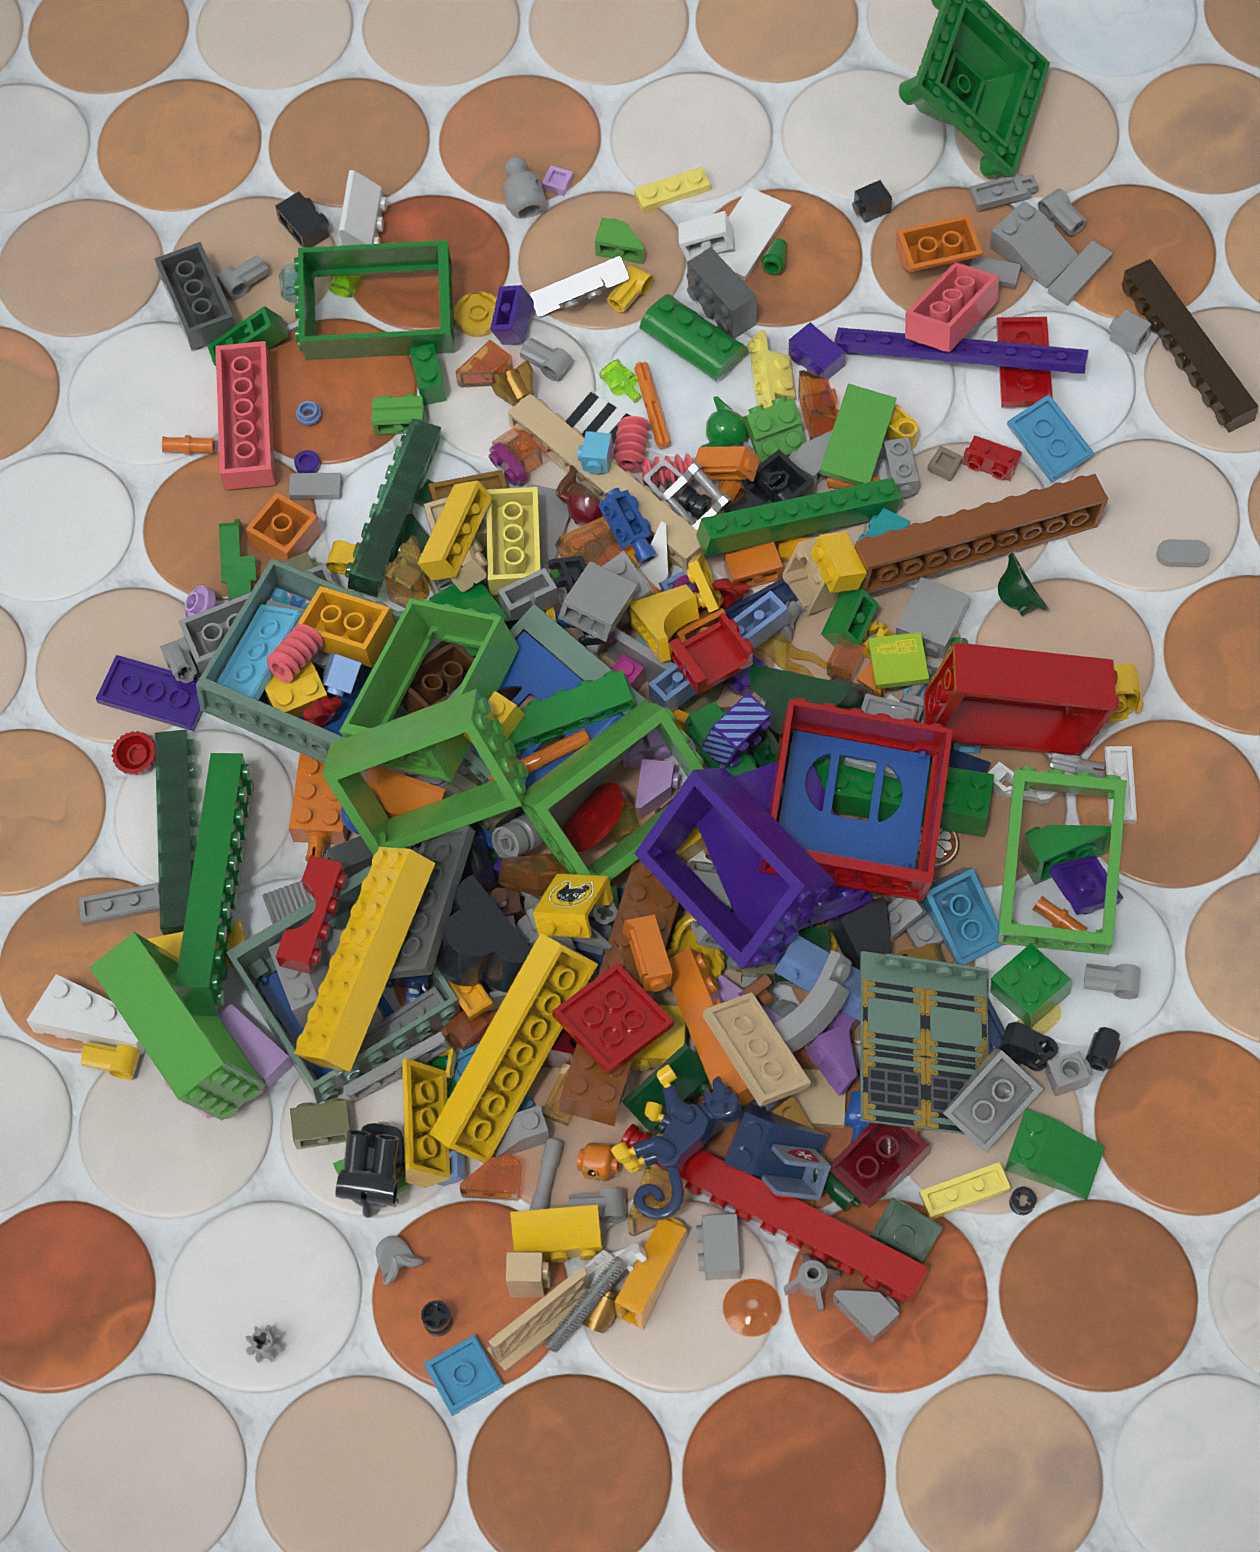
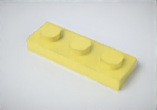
M698 167L634 188V195L644 213L711 191V186L703 168Z
M1000 1162L923 1189L919 1191V1196L928 1217L933 1220L1007 1193L1011 1190V1186Z

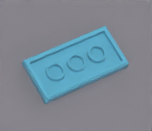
M261 604L216 683L259 700L273 675L268 668L267 657L297 625L303 615L302 611Z

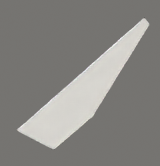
M662 521L651 543L657 556L640 567L647 581L652 582L660 591L661 588L658 583L666 580L668 576L666 523Z

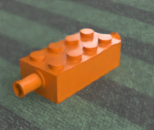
M300 753L289 831L293 842L308 843L307 856L305 858L306 862H308L310 855L323 857L324 844L338 845L346 842L349 830L342 823L340 817L342 806L322 776L325 764Z

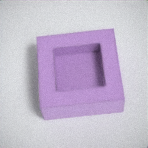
M551 165L541 183L543 190L565 196L574 178L573 172Z

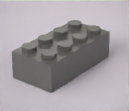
M201 242L154 258L159 276L191 350L210 344L236 326L233 314Z

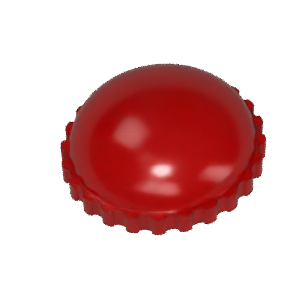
M131 731L121 735L120 739L116 740L112 749L113 754L111 755L112 761L118 770L125 774L139 775V773L143 774L144 771H148L153 766V763L156 762L155 758L158 756V749L151 736L146 735L144 732Z

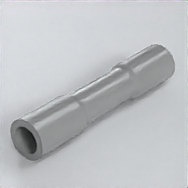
M546 1139L541 1160V1170L529 1210L548 1208L549 1193L563 1145L559 1140Z

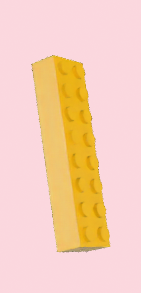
M379 847L378 851L374 854L370 871L362 882V890L358 900L351 909L348 924L341 933L336 953L329 962V970L324 981L319 986L317 999L308 1013V1020L304 1030L297 1039L295 1055L319 1067L346 1072L351 1071L435 863L411 849Z
M540 933L429 1133L431 1136L450 1149L488 1164L563 1028L552 1016V1010L587 985L598 965L597 963Z

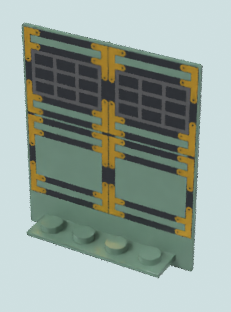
M860 952V1120L862 1122L924 1129L925 1131L933 1130L965 1134L943 1112L978 1066L988 1057L987 968L956 964L955 960L947 963L894 954Z

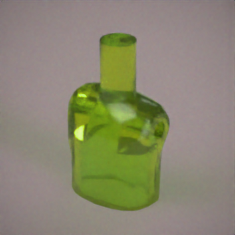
M363 275L334 276L329 285V290L335 295L351 298L357 287L362 283Z
M619 359L610 362L600 371L599 377L607 384L614 396H620L625 393L634 403L640 401L642 396L634 389V386L637 384V377Z

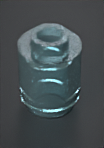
M288 264L282 267L279 274L280 292L284 300L294 303L298 302V296L295 295L294 281L298 280V275L295 272L294 264Z

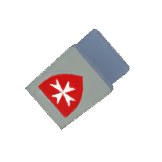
M772 1144V1151L785 1164L806 1168L802 1179L763 1174L761 1180L775 1195L820 1200L831 1165L816 1149ZM815 1168L818 1169V1178L816 1182H814L813 1180V1173Z

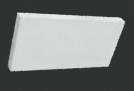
M748 187L728 217L733 228L734 249L717 254L742 281L747 280L791 212V205Z

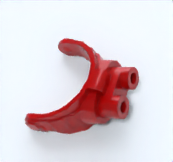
M727 578L718 579L712 583V587L715 590H720L724 600L720 608L723 609L736 604L739 600L743 599L745 593L749 592V585L747 583L731 582ZM702 606L698 608V610L707 609V607L703 608Z
M336 696L331 699L328 697L317 698L311 704V707L303 712L304 720L319 727L324 726L338 712V707L341 706L339 697Z

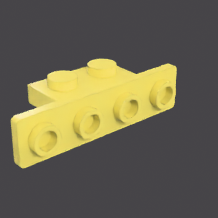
M759 330L750 339L748 350L751 357V371L753 373L757 406L762 404L763 408H767L773 405L772 400L786 396L788 400L795 399L796 396L790 356L769 351L766 331Z

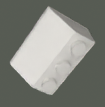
M349 170L339 227L342 246L380 244V237L378 235L379 232L383 231L384 219L381 216L382 212H386L387 198L383 197L381 186L354 170Z

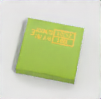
M921 632L868 638L876 689L929 683Z

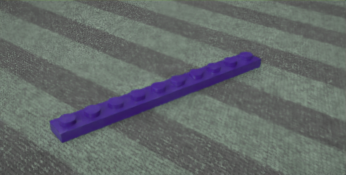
M838 327L834 343L846 353L1085 374L1089 351L1086 349L962 339L950 352H946L905 338V333Z

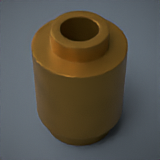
M608 1289L604 1297L597 1302L595 1308L586 1316L583 1325L594 1331L605 1333L606 1328H610L616 1314L614 1302L617 1293Z

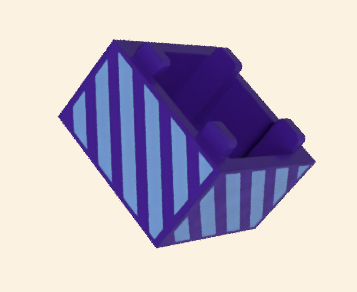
M747 692L711 727L701 749L721 767L727 768L729 765L735 767L740 761L738 758L740 754L751 744L757 746L761 742L760 735L762 731H765L770 726L769 719L772 713Z

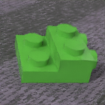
M786 396L774 399L772 400V406L763 408L762 404L748 409V415L743 416L755 454L761 458L759 465L777 450H781L785 455H788L794 450L798 451L803 443H806L800 425L802 420L794 398L787 400Z

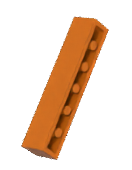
M688 947L669 959L673 973L670 986L711 1086L714 1078L720 1076L723 1083L727 1087H731L732 1091H735L743 1107L755 1100V1098L702 1017L705 1009L724 1002L720 999L717 992L719 985L708 971L710 964L706 956Z

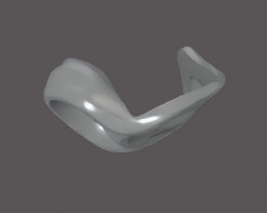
M397 1236L385 1237L376 1247V1258L383 1274L382 1282L384 1285H388L396 1279L400 1268L404 1266L417 1268L425 1263L422 1258L415 1257L408 1245Z

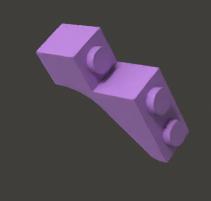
M839 1010L835 1018L823 1030L824 1033L818 1035L806 1051L811 1061L818 1067L838 1096L844 1094L851 1082L857 1077L849 1032L855 1030L860 1023L856 1018L842 1010Z

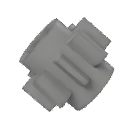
M270 1325L265 1330H259L255 1326V1332L252 1337L246 1336L247 1342L252 1345L246 1349L248 1355L256 1353L255 1360L257 1363H260L262 1358H268L270 1362H273L272 1356L275 1352H282L281 1347L276 1344L282 1338L279 1333L271 1335L272 1328ZM266 1339H267L268 1342H269V1345H263V1346H262V1349H260V1347L258 1346V1344H259V1343H265V1341H266Z

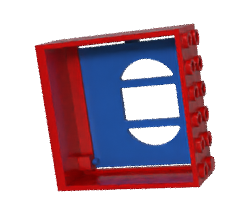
M803 698L789 699L782 719L768 813L777 821L779 802L782 799L779 824L834 880L833 886L855 890L865 889L866 892L923 902L933 881L953 729L946 728L938 723L930 725L919 723L911 718L896 719L884 713L876 715L864 713L863 710L857 708L841 709L830 703L814 704ZM793 731L786 779L783 782L790 732ZM829 755L830 763L823 809L819 811L807 796L805 778L809 768L818 759ZM841 756L876 763L868 821L831 814L838 762ZM930 756H932V764H931L930 779H929V786H928V793H927V801H926V808H925V815H924V822H923V830H922V837H921V844H920V851H919V859H918V866H917V870H916V869H915V865H916V858H917V851H918V843H919V836H920V829H921V822H922V814H923V807H924V800H925V793H926V785H927V778H928V771H929V764H930ZM885 766H888L900 781L902 800L898 810L890 818L878 822ZM761 856L758 872L779 875Z

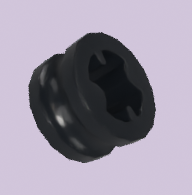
M1023 1186L1016 1188L1009 1199L1010 1209L1017 1215L1023 1216L1031 1213L1037 1202L1034 1191ZM1021 1195L1027 1196L1026 1201L1031 1204L1028 1205L1026 1203L1025 1207L1019 1205V1200L1015 1199V1197L1020 1199Z

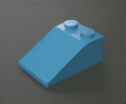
M962 867L932 882L921 903L943 937V943L956 961V964L965 965L1004 945L997 943L999 923L973 868Z

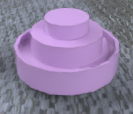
M203 585L193 589L185 601L186 618L217 606L214 591Z

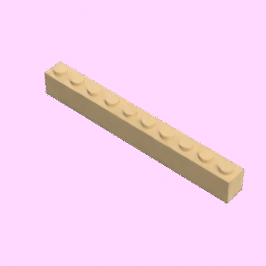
M528 394L508 411L510 426L567 474L570 466L573 465L577 473L576 481L601 502L606 498L605 494L614 488H619L621 492L628 490L631 496L636 497L639 503L638 510L642 518L647 519L651 525L650 533L652 535L647 539L649 542L652 543L661 521L666 523L667 555L687 572L686 569L689 568L688 563L692 557L703 551L696 537L697 530L690 525L683 515H677L666 501H660L654 496V493L648 486H642L637 482L634 475L620 468L612 457L608 474H592L583 471L582 462L578 461L577 458L579 445L584 443L582 433L576 427H570L559 413H553L548 409L547 404L542 399H536L533 395Z

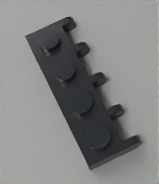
M583 556L556 558L547 562L550 570L558 569L560 577L556 578L554 583L558 588L565 587L567 594L587 566ZM583 631L584 635L578 638V642L583 646L613 643L615 633L613 631L605 642Z

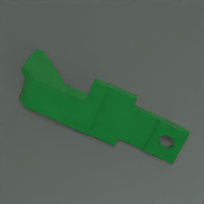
M234 519V523L219 524L221 583H227L228 601L250 593L251 581H257L255 555L241 556L243 524L240 519Z

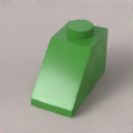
M601 218L595 238L596 256L611 259L621 257L622 261L644 264V245L628 224L618 219Z

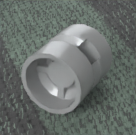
M526 814L496 828L492 833V844L496 853L501 858L510 861L540 846L543 842V839Z

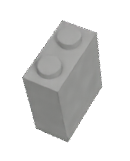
M590 561L564 599L558 618L606 642L631 604L638 584Z
M921 577L896 627V635L921 632L924 652L929 656H938L944 659L951 645V639L955 637L968 610L970 595Z

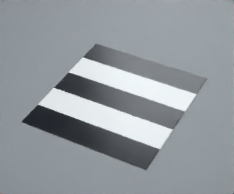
M590 392L565 422L572 428L576 427L584 438L586 431L610 433L612 435V443L614 444L618 422L622 418L631 415Z

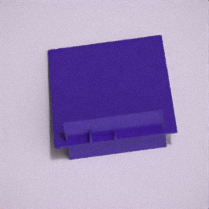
M789 757L786 758L783 782H785ZM776 762L734 776L767 812ZM812 765L805 778L806 793L815 808L822 811L825 791ZM780 799V802H779V808H778V814H777V822H778V823H779V817H780V810H781L782 799ZM710 804L696 825L736 918L754 936L790 888V885L779 875L758 872L761 855ZM831 808V814L835 815L833 809ZM831 885L828 889L830 891L829 895L816 905L811 919L802 924L799 930L813 927V925L831 918L835 920L837 916L850 912L872 900V897L865 889L855 890Z

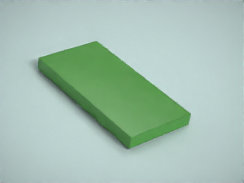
M848 383L819 474L855 485L871 482L897 398Z

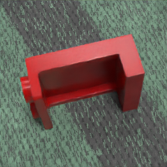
M724 612L719 615L718 623L681 643L679 638L669 642L671 659L697 695L704 693L753 664V645L747 638L743 639L735 620L729 619Z

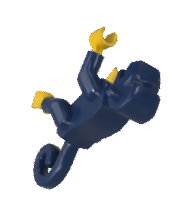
M669 1065L664 1066L657 1072V1077L664 1087L662 1093L668 1113L665 1115L661 1114L663 1106L654 1102H647L645 1115L649 1120L653 1122L660 1121L661 1126L666 1128L662 1137L654 1136L633 1143V1147L630 1149L625 1142L619 1143L611 1149L615 1158L623 1163L624 1167L631 1173L639 1171L642 1165L649 1167L658 1163L669 1173L672 1197L665 1207L654 1209L645 1203L648 1196H653L657 1202L664 1201L665 1195L656 1185H641L634 1194L633 1201L636 1209L643 1216L651 1220H666L679 1211L684 1202L685 1193L680 1171L686 1160L710 1139L716 1123L735 1122L742 1112V1104L735 1091H732L731 1087H727L723 1083L720 1076L713 1080V1094L708 1089L703 1090L704 1105L684 1103L679 1099L676 1086L670 1085L672 1081L677 1079V1076Z

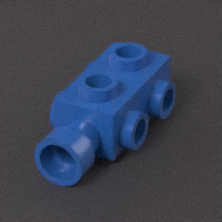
M614 488L605 494L606 498L598 506L621 549L633 547L635 551L634 556L639 565L654 559L657 553L646 540L652 535L650 533L651 525L647 519L642 518L638 510L639 503L636 497L631 496L628 490L621 492L619 488Z

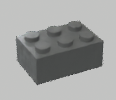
M712 247L687 262V293L693 301H697L702 306L706 316L712 317L717 322V326L735 339L756 325V295Z

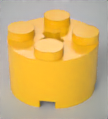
M1134 664L1114 665V670L1118 674L1115 692L1119 696V706L1117 711H1114L1110 716L1108 722L1128 719V714L1134 711L1137 714L1143 708L1140 675Z

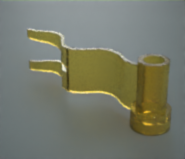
M778 631L755 648V650L767 654L785 671L814 677L807 668L792 662L790 658L813 662L827 671H830L832 668L818 655L796 648Z

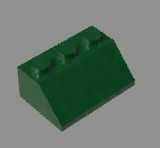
M686 1044L679 1048L621 1101L653 1136H656L658 1133L662 1135L666 1128L661 1126L660 1121L653 1122L645 1115L647 1102L661 1104L663 1106L661 1114L665 1115L668 1113L662 1093L664 1087L657 1077L658 1070L666 1065L672 1068L677 1079L672 1081L670 1085L676 1086L679 1099L686 1104H694L693 1102L700 1095L704 1096V1089H708L709 1092L712 1090L701 1060Z

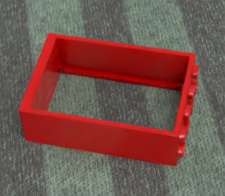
M954 642L923 691L924 724L938 723L946 728L953 729L951 743L1079 756L1090 746L1091 741L1099 734L1100 729L1108 722L1114 711L1118 709L1119 696L1115 692L1118 674L1114 670V660Z

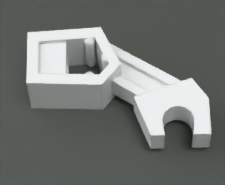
M998 762L988 773L994 774L992 790L1004 800L1009 797L1011 798L1014 772ZM1006 780L1011 786L1006 787L1002 783ZM1029 789V791L1024 790L1023 800L1035 801L1039 805L1046 804L1058 792Z
M636 1243L611 1253L602 1250L583 1266V1269L588 1273L589 1284L593 1286L592 1283L595 1284L594 1280L597 1281L596 1278H600L598 1275H601V1272L603 1273V1269L606 1270L605 1267H608L607 1264L610 1265L609 1262H612V1258L615 1259L614 1256H618L628 1264L626 1269L631 1272L634 1269L633 1264L636 1260L639 1259L641 1262H644L647 1259L646 1251Z

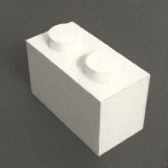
M725 211L678 223L679 245L687 261L710 247L716 253L734 249L733 228Z

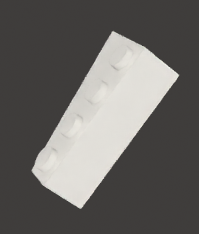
M57 974L26 1020L34 1033L51 1034L62 1039H75L85 1044L89 1041L117 1047L118 1044L129 1045L140 1050L141 1056L145 1052L112 1001Z

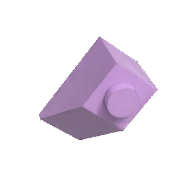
M642 759L635 805L636 819H643L672 798L673 788L678 789L679 773L675 772L674 762Z

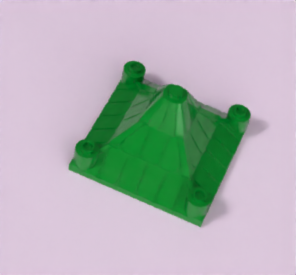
M931 0L933 6L939 10L938 16L933 25L917 75L900 84L899 97L907 105L915 104L916 108L925 115L950 124L958 131H961L984 154L980 159V170L987 178L992 179L1002 174L1007 178L1013 176L1016 172L1050 62L985 0Z

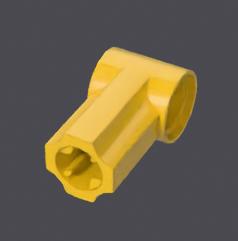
M633 264L626 268L629 280L618 284L607 297V303L618 313H625L640 294L645 295L649 291L653 283L654 277Z
M88 1041L82 1049L81 1065L87 1068L107 1071L120 1079L132 1080L141 1051L124 1044H118L117 1047Z

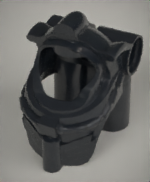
M388 1122L366 1124L361 1130H350L347 1132L344 1165L337 1178L335 1196L336 1198L352 1200L357 1205L363 1207L362 1213L366 1218L373 1217L377 1213L378 1208L387 1205L397 1207L399 1203L398 1198H396L398 1181L404 1171L405 1162L403 1135L397 1127L390 1125Z

